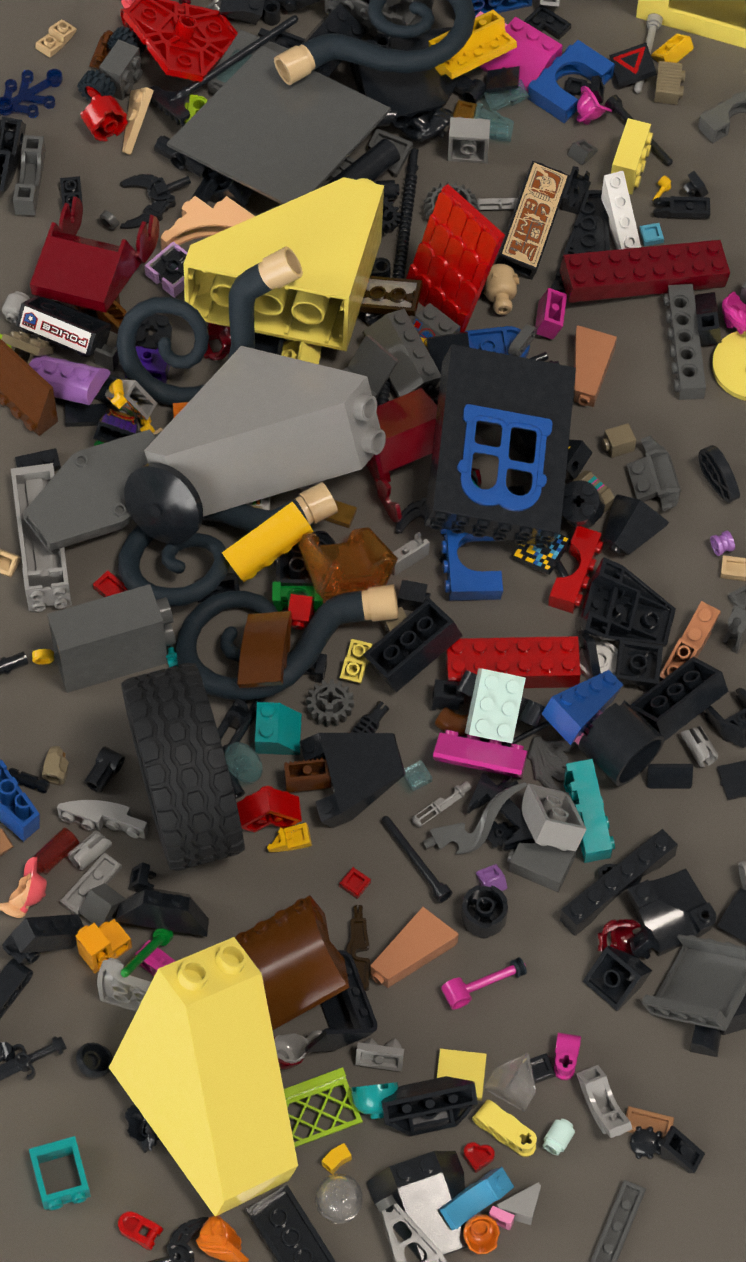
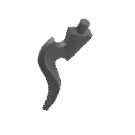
M524 782L511 786L498 793L488 803L473 833L466 832L465 823L431 829L430 832L433 836L423 841L426 848L429 849L437 844L442 849L449 842L455 841L459 845V850L456 854L469 853L478 849L486 841L502 805L513 794L526 787L527 783Z

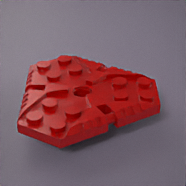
M135 0L123 15V18L141 42L147 45V50L166 75L202 82L207 74L221 60L238 34L224 15L219 14L218 10L186 3L184 8L178 7V2L172 0Z

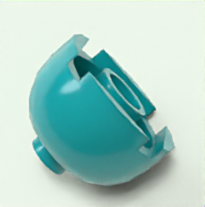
M398 1082L351 1087L355 1107L362 1114H371V1119L384 1118L381 1101L397 1090Z

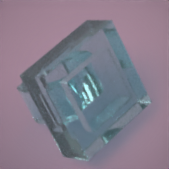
M422 761L404 769L406 775L403 777L412 791L432 782V776Z

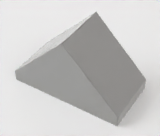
M538 1182L498 1203L497 1208L515 1215L514 1221L531 1225L541 1185Z

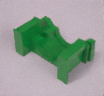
M273 582V604L278 612L283 609H288L291 594L312 596L314 611L316 612L323 604V582H315L314 586H281V582Z

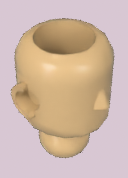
M494 264L485 285V292H483L486 298L494 303L493 309L499 315L511 312L513 307L511 300L515 298L517 285L520 283L517 273L515 274L513 268L506 264Z

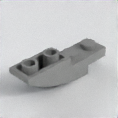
M78 800L60 803L57 806L58 816L62 821L69 824H79L88 831L98 830L100 832L103 825H105L110 830H120L126 832L132 838L140 837L143 839L146 838L149 832L147 822L131 817L130 807L118 803L100 800Z

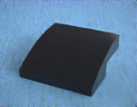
M740 888L717 927L745 943L746 890Z

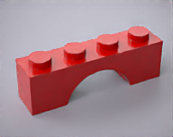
M582 526L576 527L570 542L569 554L577 560L579 568L572 575L556 578L549 596L548 606L572 614L576 606L580 607L583 599L582 589H587L590 577H588L589 571L593 572L596 566L597 559L594 558L596 553L600 554L604 542H601L602 533Z

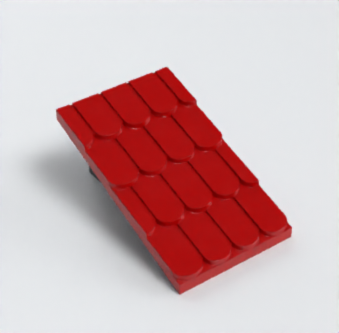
M449 184L445 185L438 195L422 242L418 245L413 264L410 265L406 279L422 280L419 303L425 307L429 303L457 323L460 326V332H465L477 301L485 296L483 292H485L487 278L505 234Z

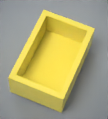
M628 118L612 164L611 174L623 171L628 192L632 195L634 188L639 187L641 181L640 174L644 172L646 166L645 159L649 157L651 151L650 144L653 133L650 132L651 124Z

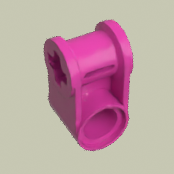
M558 1032L554 1064L555 1076L558 1079L569 1080L573 1077L579 1055L581 1036Z

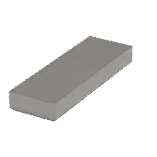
M104 852L60 900V904L71 913L80 915L79 910L90 889L104 883L108 884L122 869V865Z

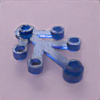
M51 69L47 72V79L29 88L30 83L34 80L33 72L30 70L23 71L19 94L13 98L12 94L17 90V82L14 79L7 80L5 82L4 96L0 97V114L9 115L12 112L27 113L30 118L38 117L39 109L37 105H20L19 103L21 102L44 104V107L47 109L54 108L56 103L53 96L35 94L50 86H60L63 81L62 72L58 69Z

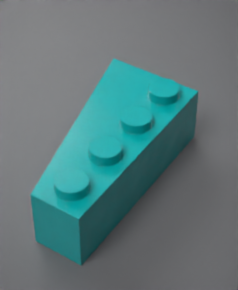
M593 759L567 763L563 782L565 792L569 793L586 827V832L580 842L584 863L611 858L612 850L615 849V842L613 836L609 835V820L605 816L604 802L600 794Z

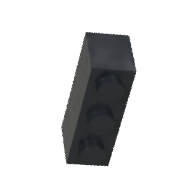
M78 914L25 918L11 935L20 953L73 949L77 945L75 935L84 925Z

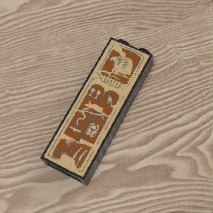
M532 161L495 264L509 265L513 268L515 274L517 273L530 280L533 279L539 267L570 175L548 167L543 163Z

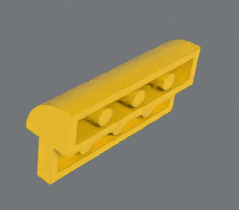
M292 501L223 551L222 554L240 579L245 582L248 579H252L264 567L270 566L279 556L288 553L297 543L306 540L314 531Z

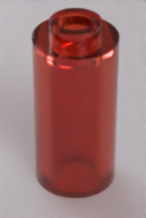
M64 827L33 856L37 857L38 874L43 873L47 875L71 850L79 845L78 839L70 830Z

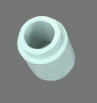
M563 1118L561 1120L556 1119L543 1139V1148L557 1156L560 1152H564L575 1134L573 1124Z

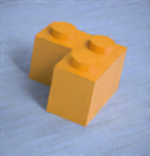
M115 918L110 922H104L99 928L95 923L90 926L86 925L75 935L78 952L94 973L99 971L103 960H108L109 958L117 959L132 948L131 938L120 924L116 922Z

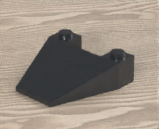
M317 733L299 741L305 761L308 759L311 761L312 759L316 760L318 758L320 760L321 758H326L335 794L316 801L321 822L332 828L353 820L406 775L395 734Z

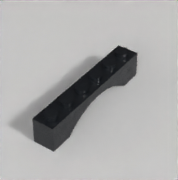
M661 829L561 909L560 921L576 936L590 925L624 890L640 878L661 868L676 855L678 844Z

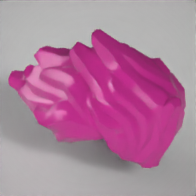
M732 292L722 302L724 321L728 329L735 327L739 334H743L746 331V304L740 300V297L735 292Z

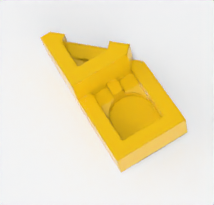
M302 823L284 829L280 827L277 837L272 844L267 846L269 852H283L312 846L308 824Z

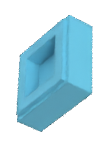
M659 223L639 227L644 246L664 243V236Z

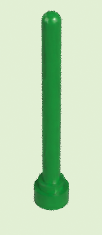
M163 928L156 929L153 933V940L121 970V976L124 978L128 977L159 946H166L173 939V932Z

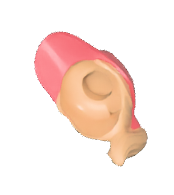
M32 857L26 862L24 877L19 880V886L11 894L9 902L0 903V910L15 918H22L30 906L39 903L46 896L47 881L37 873V857Z

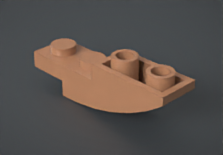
M703 601L700 602L683 636L679 638L660 673L662 679H665L693 656L698 658L721 614L720 610Z

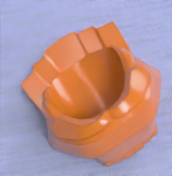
M214 1215L210 1216L203 1224L200 1235L196 1239L199 1248L207 1255L222 1261L248 1262L249 1259L241 1252L242 1242L236 1231L219 1215L216 1217Z

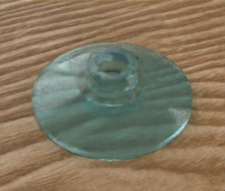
M241 742L232 743L227 747L225 758L231 774L245 783L256 782L261 777L263 771L262 762L258 754L250 746Z

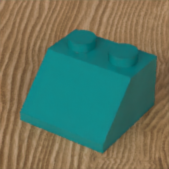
M257 702L255 754L300 755L299 741H301L302 713L281 703Z

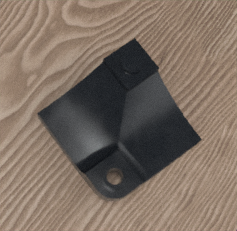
M687 869L656 880L649 881L647 879L628 888L627 898L637 913L638 922L642 928L647 926L652 930L654 937L660 944V949L656 951L658 956L683 945L677 938L678 934L685 936L694 935L698 938L710 931L715 925L716 912L710 902H706ZM707 914L709 918L705 919L701 915Z

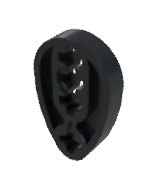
M714 445L701 449L698 455L699 464L709 484L726 502L730 503L739 499L740 491L736 479L720 449Z

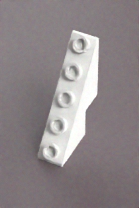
M619 171L604 175L601 200L609 216V234L616 250L639 248L641 244L624 172Z

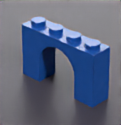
M577 40L573 45H569L560 57H556L553 64L549 68H545L536 80L530 82L528 85V100L565 124L577 112L578 99L563 90L557 84L558 79L565 75L577 74L591 81L592 76L600 75L605 85L614 75L615 64Z
M441 529L440 532L445 537V541H442V554H446V560L443 561V572L447 573L448 580H445V593H449V601L501 600L503 593L502 571L470 570L461 563L457 555L458 549L465 543L496 540L492 537H474L469 533L456 534L451 532V530Z

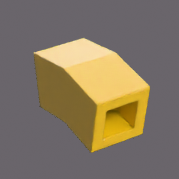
M345 1143L332 1149L322 1159L321 1163L333 1175L340 1166L352 1160V1155Z

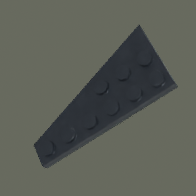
M602 190L586 191L578 218L575 221L574 229L563 255L610 250L609 220L601 200ZM558 269L551 289L566 294L561 273Z

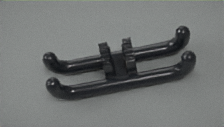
M266 697L255 699L249 711L246 702L240 699L234 701L218 727L220 740L229 726L237 729L229 744L223 746L224 755L229 756L235 751L256 716L257 702H264Z

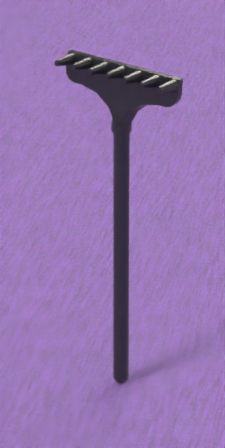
M296 15L291 16L212 69L202 82L194 81L180 91H165L158 86L149 87L154 90L150 103L153 100L155 107L159 106L161 112L164 109L166 116L170 115L171 120L175 118L177 125L181 124L183 127L185 120L190 117V112L184 106L186 97L297 23L298 17Z

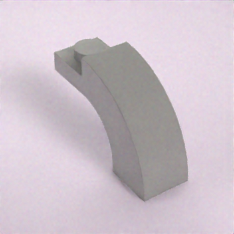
M599 1065L578 1072L577 1077L584 1098L602 1133H607L610 1138L632 1130L630 1120L618 1106L610 1089L607 1075Z

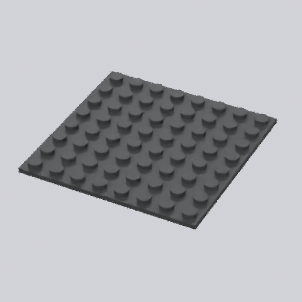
M262 45L167 142V146L280 204H285L318 189L391 111V108L314 70L310 75L292 85H288L279 75L274 63V58L279 53Z

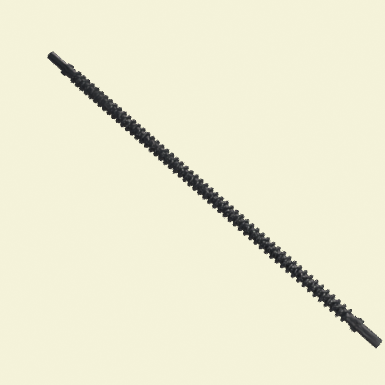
M416 148L411 149L409 164L406 168L408 174L405 175L393 278H405L408 241L410 240V227L417 184L416 172L419 169L417 165L419 150ZM389 380L386 381L376 399L377 406L389 402L388 398L390 397L391 387Z

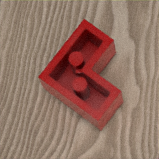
M272 786L261 787L259 791L252 795H247L243 800L237 802L242 829L254 833L270 824L287 828L302 821L299 796L290 794L287 791L274 789Z

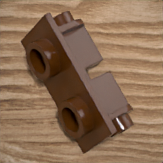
M107 30L100 37L89 67L99 69L111 51L107 43L113 34L112 31Z

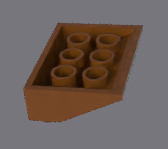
M0 339V404L7 406L15 418H20L29 431H34L40 436L58 422L53 387Z

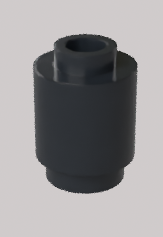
M395 180L376 181L375 184L384 185V198L388 197L387 201L396 200V196H400L399 184H395Z

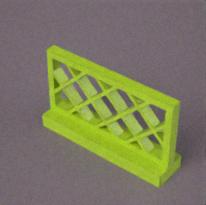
M343 1067L284 1089L287 1109L293 1103L303 1106L299 1118L289 1114V1119L297 1122L292 1132L293 1139L297 1140L294 1142L295 1148L363 1122L359 1111L353 1103L352 1093ZM343 1085L346 1092L343 1102L330 1096L333 1088ZM329 1090L328 1095L322 1093ZM319 1095L326 1098L321 1110L308 1105L312 1096ZM308 1098L306 1103L301 1102V1100ZM347 1098L349 1100L350 1105L345 1103ZM328 1100L341 1105L336 1117L323 1111ZM343 1107L352 1110L356 1119L349 1122L339 1119ZM306 1108L319 1113L314 1125L301 1120ZM321 1115L334 1120L331 1129L323 1130L316 1127ZM336 1122L341 1123V1125L335 1127ZM299 1123L312 1129L309 1137L302 1139L294 1135ZM314 1130L320 1132V1133H317V1134L313 1135Z

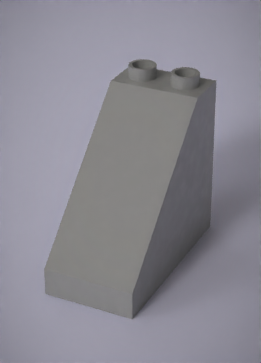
M240 346L150 443L144 452L148 463L166 464L175 468L189 479L200 496L203 516H207L361 470L373 455L381 453L385 446L386 435L380 428L376 413L377 400L372 396L367 376Z

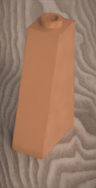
M577 325L574 367H576L574 402L583 406L594 407L615 351L616 336Z
M422 907L370 965L372 980L378 985L383 984L387 988L391 987L456 946L459 934Z

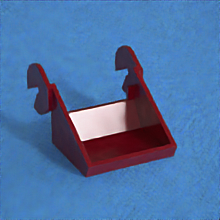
M73 196L71 213L69 204L65 203L61 211L59 226L54 222L51 223L30 282L32 295L106 313L141 263L145 264L154 252L159 238V221L156 216L150 215L148 230L146 222L142 221L137 235L136 251L125 239H122L120 246L76 236L82 222L83 206L81 200Z
M422 388L377 406V417L381 430L385 432L386 441L381 453L373 455L366 465L376 482L378 496L389 517L394 522L401 521L402 515L399 503L391 502L389 498L391 496V486L388 483L391 482L389 471L432 454L437 405ZM472 468L471 477L478 487H481L479 469Z

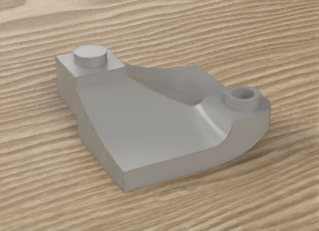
M114 958L103 960L97 978L100 1001L137 1012L151 982L130 975L124 978L120 973L124 968V964Z

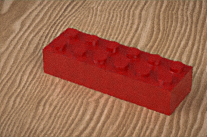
M578 636L460 638L446 650L447 680L460 682L465 669L477 674L478 668L525 677L524 688H571L580 683L581 676Z

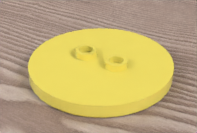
M735 331L721 340L722 343L717 345L712 359V371L717 383L723 390L733 397L746 401V331L743 334Z

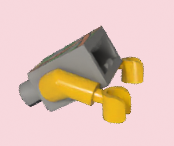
M116 379L112 382L105 393L106 399L119 411L123 410L128 415L140 418L143 425L140 428L141 432L149 429L152 433L155 432L151 425L150 415L157 402L136 380Z

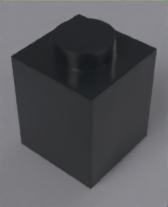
M402 580L398 595V608L402 607L403 610L415 611L431 596V593H427L428 584Z

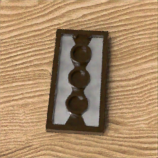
M370 276L359 312L388 314L405 309L408 316H415L422 290V280Z

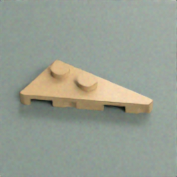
M148 87L131 90L127 114L128 124L125 128L122 152L128 155L132 153L154 90Z

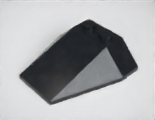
M603 557L588 585L579 623L584 632L602 640H627L663 645L665 647L668 643L676 608L626 567Z
M456 1151L429 1152L389 1166L366 1182L374 1205L384 1198L393 1195L396 1203L440 1249L443 1255L467 1248L463 1237L466 1222L458 1229L451 1230L440 1212L444 1205L465 1189L464 1171ZM391 1206L386 1209V1212H392L393 1207ZM400 1221L394 1224V1230L403 1241L412 1236L411 1231L404 1222ZM408 1244V1247L421 1262L426 1260L427 1254L419 1244Z

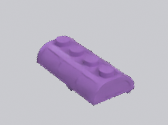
M47 355L35 356L29 363L53 387L54 397L86 405L92 403L110 375V371L105 368L89 366Z

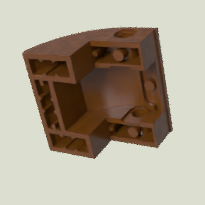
M311 895L297 900L292 906L285 910H279L271 918L258 922L255 927L246 932H241L235 937L262 973L272 1031L349 988L345 959L330 942L325 913Z

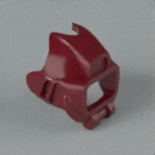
M208 323V341L219 339L222 348L220 351L213 353L208 343V349L204 358L221 360L230 352V327Z
M614 919L608 921L602 932L598 933V951L603 952L607 947V934L611 931L610 947L632 954L629 940L635 935L633 930L641 927V925L633 919Z

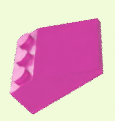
M515 16L505 27V32L517 41V48L480 65L479 68L488 72V70L502 69L503 67L520 66L519 88L515 90L527 96L530 82L536 80L545 68H549L553 64L556 57L562 55L563 45Z

